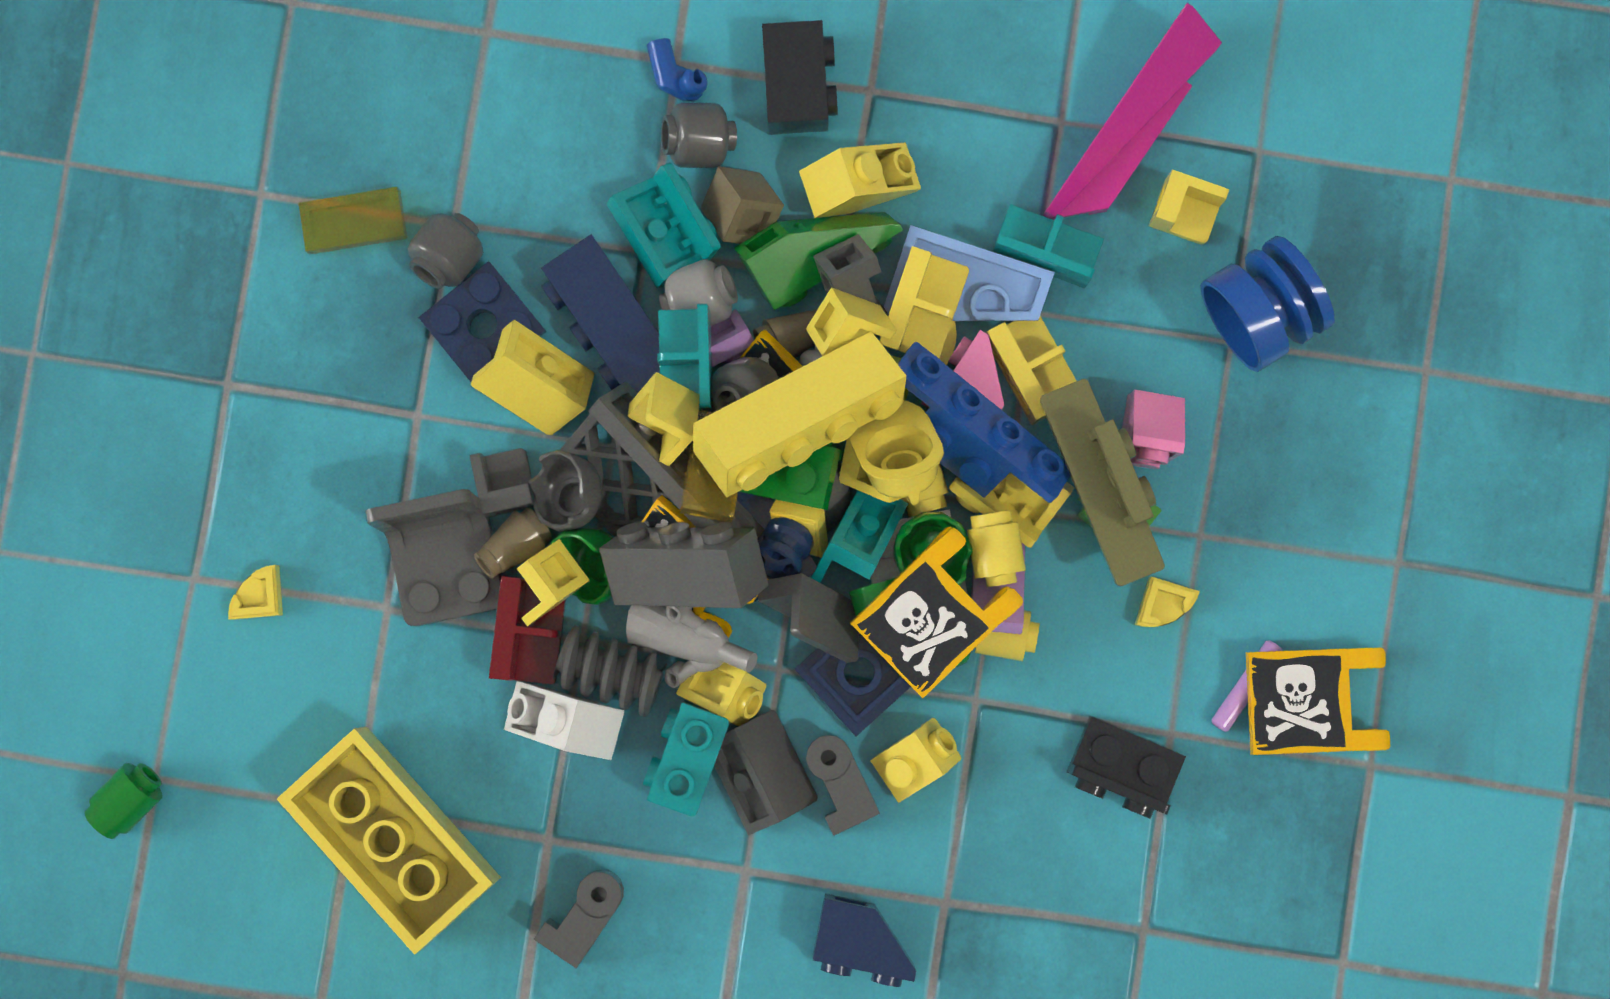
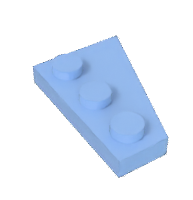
M910 225L884 304L888 315L911 247L914 246L932 252L934 256L969 268V274L953 321L1039 320L1055 272Z

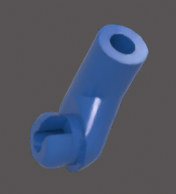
M657 39L646 45L655 82L661 91L682 101H694L703 95L708 85L706 75L699 69L693 72L690 69L677 65L670 39Z

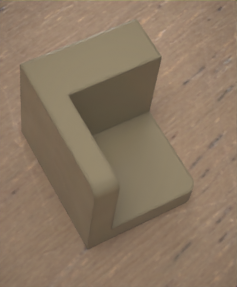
M718 166L701 205V210L707 219L712 222L723 242L741 244L775 223L780 216L784 204L761 173Z

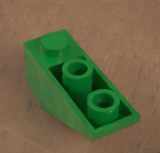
M886 212L776 221L734 247L762 297L776 310L781 306L790 307L797 304L806 297L808 289L822 281L813 257L814 255L858 234L874 253H877L889 246L893 240L892 237L903 231V229Z

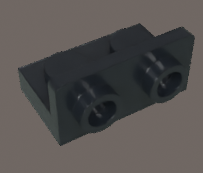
M1089 716L1067 773L1078 777L1075 785L1076 788L1102 799L1107 790L1126 797L1122 805L1123 808L1151 819L1154 810L1166 815L1168 814L1171 805L1167 804L1186 756Z

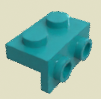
M670 162L660 166L653 177L612 195L606 203L656 288L664 286L667 278L677 269L703 259L710 260L721 248L714 225L703 216L692 198L688 182L683 176L678 175Z
M687 701L681 703L679 710L670 708L660 736L668 739L661 759L653 756L643 782L644 786L651 788L647 801L691 817L697 814L729 726L727 718L708 712Z

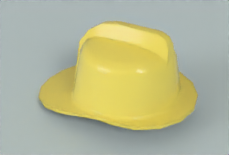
M903 400V404L890 417L884 420L874 419L857 428L855 433L849 437L862 469L867 473L873 487L880 494L888 497H907L912 506L918 504L920 493L933 484L938 473V464H940L944 455L942 442L929 416L920 406Z

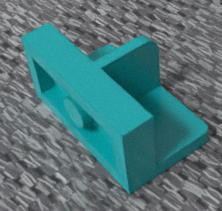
M1010 204L992 252L1055 272L1053 277L1085 288L1094 274V265L1104 238L1063 224L1064 216L1057 214L1053 220Z
M697 304V309L658 310L659 353L657 354V362L660 365V374L698 393L700 396L698 413H711V312L708 304Z
M857 491L811 578L820 583L833 560L870 579L908 503L901 499L888 503Z

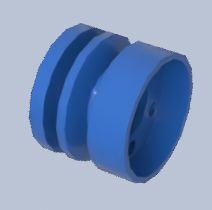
M1275 236L1265 242L1262 250L1254 249L1246 255V271L1239 265L1229 264L1203 280L1200 285L1202 299L1216 329L1237 358L1255 372L1261 371L1289 352L1288 337L1294 342L1304 344L1313 337V332L1320 334L1335 323L1334 310L1329 295L1319 276L1297 247L1286 238Z

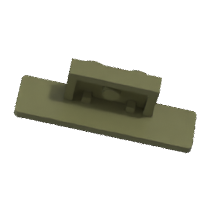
M1081 379L1042 395L1040 404L1115 584L1117 586H1124L1163 570L1165 567L1164 561L1147 523L1148 519L1154 517L1150 507L1156 505L1155 495L1145 476L1137 477L1130 460L1136 457V451L1125 428L1118 430L1114 419L1105 422L1091 386L1086 379Z

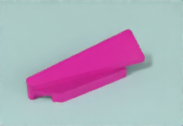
M1186 3L1043 216L1054 220L1057 214L1069 217L1086 213L1092 215L1107 212L1191 89L1192 85L1187 81L1217 51L1222 43L1192 5Z

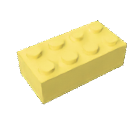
M368 727L354 728L277 798L278 802L414 955L433 941L501 878Z

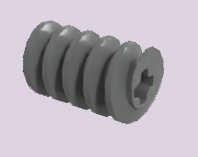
M575 624L569 631L561 648L553 680L561 673L562 689L570 690L580 679V692L585 697L590 696L597 686H600V701L605 704L609 703L618 692L619 706L622 710H628L634 701L638 699L639 715L646 717L650 713L657 697L667 663L662 669H658L657 653L651 651L642 663L638 662L637 646L633 644L623 656L618 655V639L613 638L604 650L600 649L599 632L596 631L590 635L585 643L580 642V626Z

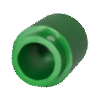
M125 763L89 799L90 806L84 812L85 817L97 832L109 839H115L120 833L127 834L162 799L163 795L159 788L162 785V781L145 764L139 763L135 766Z

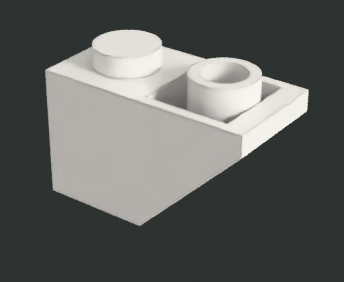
M517 681L513 697L508 705V715L504 730L563 751L612 760L625 710Z

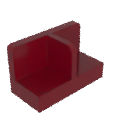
M501 576L489 671L490 679L554 684L556 682L557 676L553 680V675L560 654L566 599L538 620L526 626L521 618L541 603V601L525 579Z

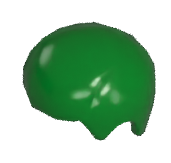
M921 512L904 523L896 535L893 547L894 562L900 574L945 528L952 527L958 529L965 537L966 543L956 554L943 563L941 567L958 585H961L967 577L966 570L972 554V547L962 524L943 512Z
M577 528L562 532L553 539L551 544L558 539L561 540L589 578V581L572 595H575L582 603L599 605L611 599L612 594L599 548L613 539L612 536L600 529Z

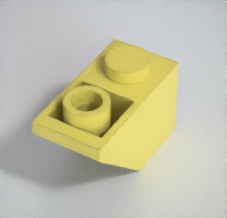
M906 142L839 148L799 171L814 218L850 214L915 193L921 189L915 171V163L910 156Z

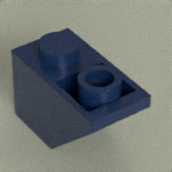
M825 893L813 949V961L822 962V971L840 976H851L852 969L872 973L871 981L893 987H901L902 979L915 981L916 969L914 963L875 904Z

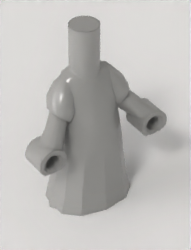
M631 605L628 611L626 634L629 644L688 660L686 663L677 661L665 670V681L672 688H677L697 672L712 671L720 667L724 662L748 673L754 669L757 663L758 656L756 653L730 643L727 635L717 622L709 619L703 620L692 612V607Z

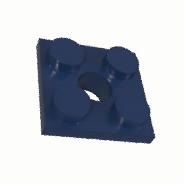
M489 261L418 317L470 382L473 375L494 358L502 329L513 320H516L540 337L546 333V330ZM481 313H490L496 317L497 327L495 332L485 339L474 337L471 333L473 319Z
M860 633L858 657L869 660L874 668L873 679L868 685L864 687L850 685L844 676V668L847 663L818 648L795 668L798 674L855 737L911 687Z

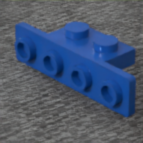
M914 342L898 362V365L907 376L905 388L928 405L924 412L929 416L943 445L944 455L940 463L983 498L1011 472L1047 502L1051 503L1055 500L1070 477L1065 461L981 394L975 387L950 369L937 356L929 352L920 343Z

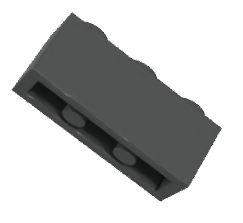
M636 522L619 528L617 536L599 548L614 605L742 608L769 586L755 528H732V524L727 522L712 524L705 528H689V524L685 522L673 523L664 527H647V524L644 522Z

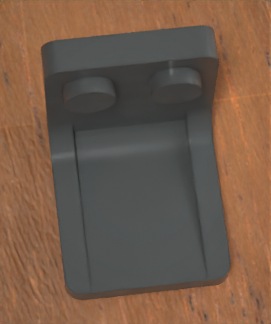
M461 489L365 510L367 523L383 532L387 538L403 617L408 625L423 626L497 610L501 573L494 578H490L483 572L474 558V554L493 535L490 517L482 514L479 498L470 490Z

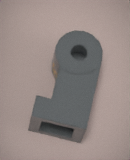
M859 234L813 256L826 294L831 287L881 305L888 316L887 311L874 295L869 280L870 277L881 273L877 256Z
M831 735L822 736L813 741L807 750L806 760L808 768L813 775L823 779L837 809L825 815L833 836L880 814L845 741Z
M596 870L589 873L580 882L577 889V901L561 925L549 918L541 927L534 940L574 968H577L622 902L624 886L621 879L609 870Z

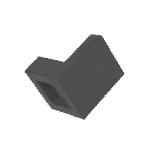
M519 448L484 456L481 453L470 455L483 515L494 517L512 513L513 511H521L526 508H534V495L529 486V480L532 479L527 452L524 449Z

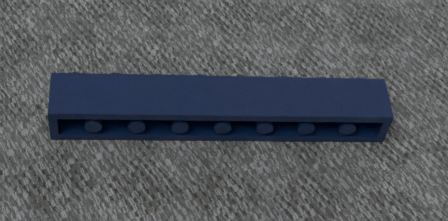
M592 234L541 267L549 279L541 287L558 311L564 306L568 307L577 321L569 327L585 352L595 347L605 363L598 367L597 370L611 390L627 381L638 393L656 372L660 373V365L657 362L659 333ZM698 413V420L712 413ZM693 441L687 446L692 452ZM742 492L733 494L740 504L765 529L768 522L772 520L769 510L774 503L773 500ZM763 535L757 539L758 542L763 540ZM808 555L807 558L801 560L802 568L799 574L802 573L811 578L817 565L811 556Z

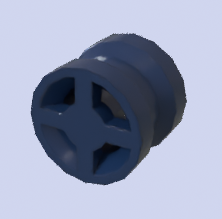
M784 517L773 518L768 522L763 531V540L758 542L766 576L768 579H775L799 574L802 568L801 560L808 557L814 546L813 537L802 524Z

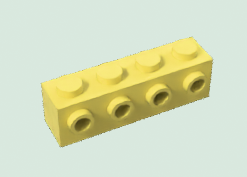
M871 331L694 422L693 452L726 497L742 489L744 491L755 489L769 475L786 466H798L805 462L814 451L831 442L841 443L851 437L857 428L874 419L884 420L893 415L903 404L907 376Z

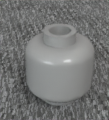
M703 259L674 271L665 281V293L660 294L659 301L662 310L697 309V304H708L711 312L712 326L731 316L732 306L738 302V295L728 269L724 265L718 267L711 260Z

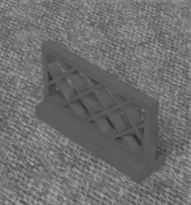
M627 381L598 398L588 410L589 416L560 449L577 455H585L588 457V461L595 466L603 483L602 500L595 517L614 537L617 536L619 528L643 520L644 516H638L635 495L652 497L653 504L657 498L663 495L666 499H670L696 528H705L712 524L727 522L732 524V528H755L757 539L763 534L764 528L733 495L729 497L724 495L698 457L688 447L670 466L659 462L663 435L627 417L629 403L637 395V392ZM599 423L615 439L616 448L599 445L597 430ZM601 458L618 460L620 481L604 479ZM631 461L636 462L650 477L651 485L634 483ZM606 491L622 493L624 514L615 513L607 504Z

